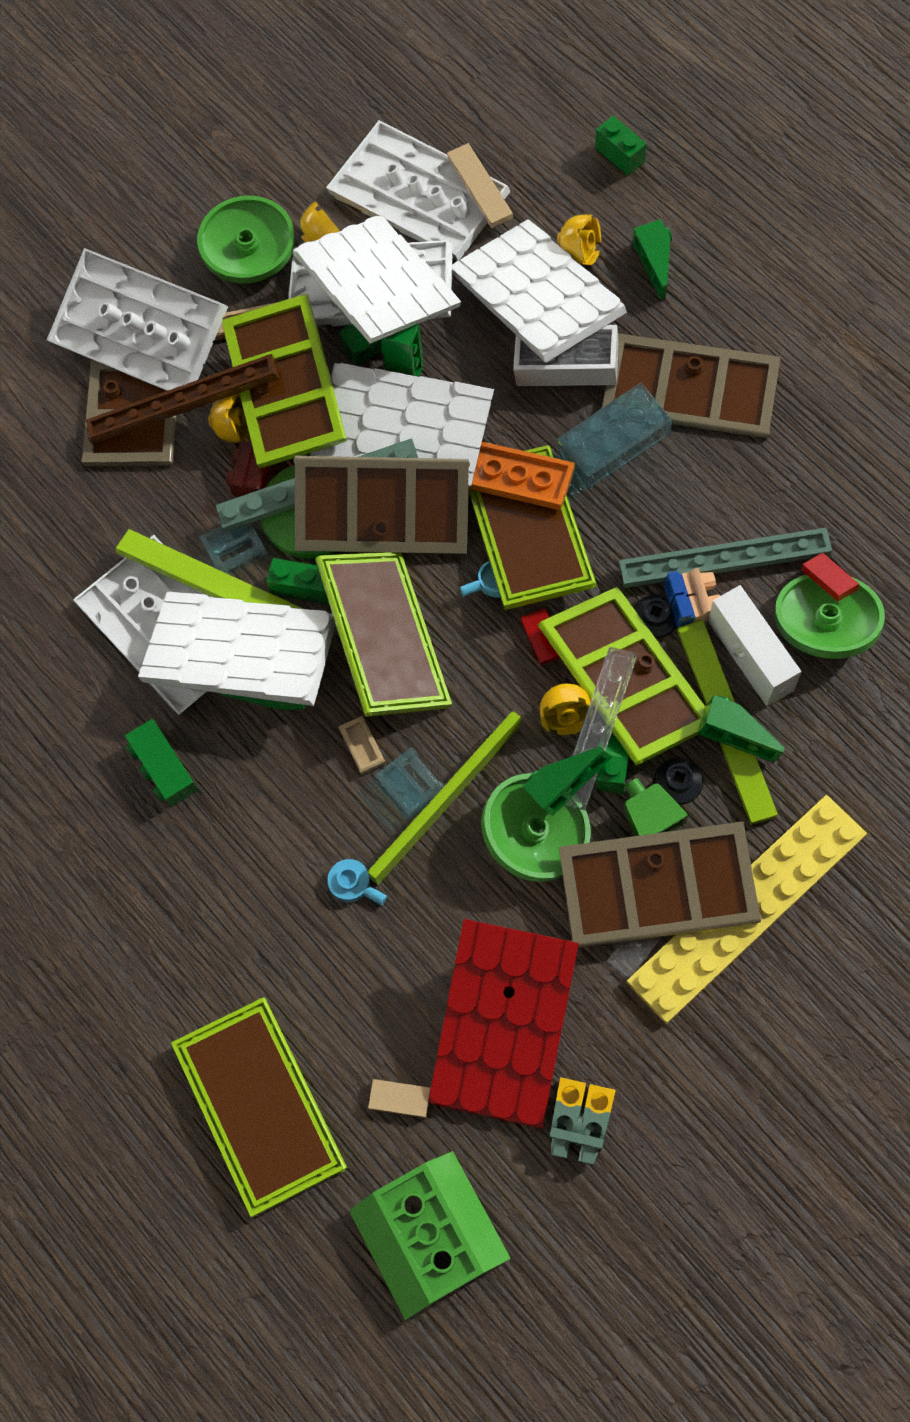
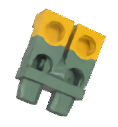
M560 1077L550 1132V1139H552L551 1156L566 1159L569 1144L579 1145L581 1149L578 1162L594 1165L598 1151H601L616 1090L590 1084L584 1113H580L586 1083Z

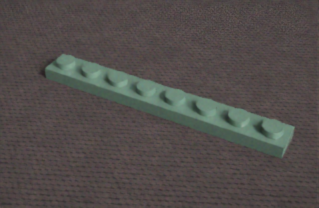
M411 438L358 457L418 458V454ZM295 478L217 504L216 508L223 530L228 531L295 508Z
M827 528L623 559L619 560V568L623 588L664 582L667 573L674 571L683 574L699 568L700 573L713 572V574L811 559L821 553L830 556L832 547Z

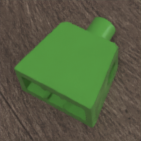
M636 778L625 785L624 788L631 798L624 803V813L635 836L674 831L686 823L687 813L658 783L645 789L640 780Z

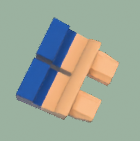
M699 568L683 574H679L678 571L668 572L663 584L677 629L678 627L701 620L704 622L708 621L712 602L720 597V595L708 597L706 591L715 589L716 580L713 572L700 573Z

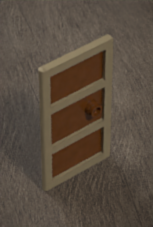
M618 333L617 385H606L601 414L768 439L781 357Z
M91 359L86 419L157 395L166 390ZM176 416L94 445L88 439L85 422L82 454L83 466L173 465Z
M295 456L293 460L295 464V551L467 554L469 459Z
M743 821L559 847L572 941L579 943L578 948L761 923Z

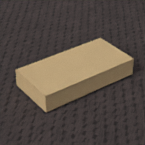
M363 716L339 726L341 735L361 776L386 764Z
M373 1079L368 1109L426 1118L431 1088Z

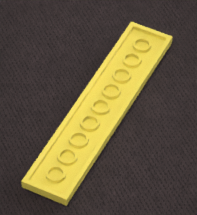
M825 795L751 864L761 923L676 934L637 970L626 983L665 1024H668L848 854L867 833L829 796Z

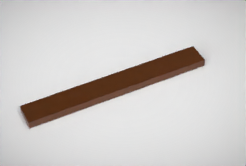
M272 354L86 419L88 439L94 445L278 380L275 358Z

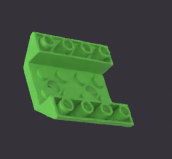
M453 1151L420 1165L373 1192L349 1210L405 1321L432 1306V1303L511 1259ZM410 1197H418L422 1201V1208L416 1214H410L405 1209V1203ZM441 1251H445L451 1256V1264L444 1270L438 1269L434 1265V1257Z

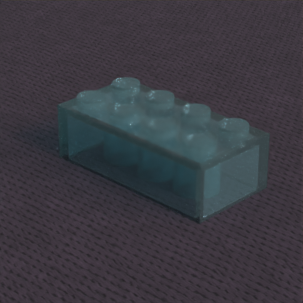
M640 382L557 439L558 452L565 461L575 463V474L585 487L589 489L671 432L672 419L642 382Z

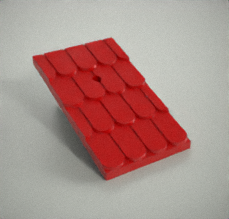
M469 919L463 920L430 1089L429 1104L543 1129L579 943ZM513 995L511 998H506L505 996Z

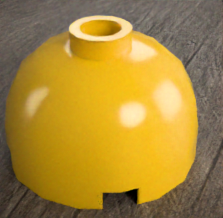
M316 201L303 212L300 219V227L304 233L301 238L305 243L314 242L330 233L340 232L322 209L320 211L315 209L318 206Z
M576 215L568 219L557 236L558 246L569 253L571 258L580 265H593L599 256L600 251H595L596 243H601V229L598 219L592 217L593 215Z
M240 393L213 402L208 422L215 434L220 439L229 443L250 441L251 438Z
M566 683L552 687L544 694L540 702L542 726L548 732H550V729L557 730L558 735L580 732L588 727L587 722L590 719L593 722L595 718L594 706L587 692L575 684Z

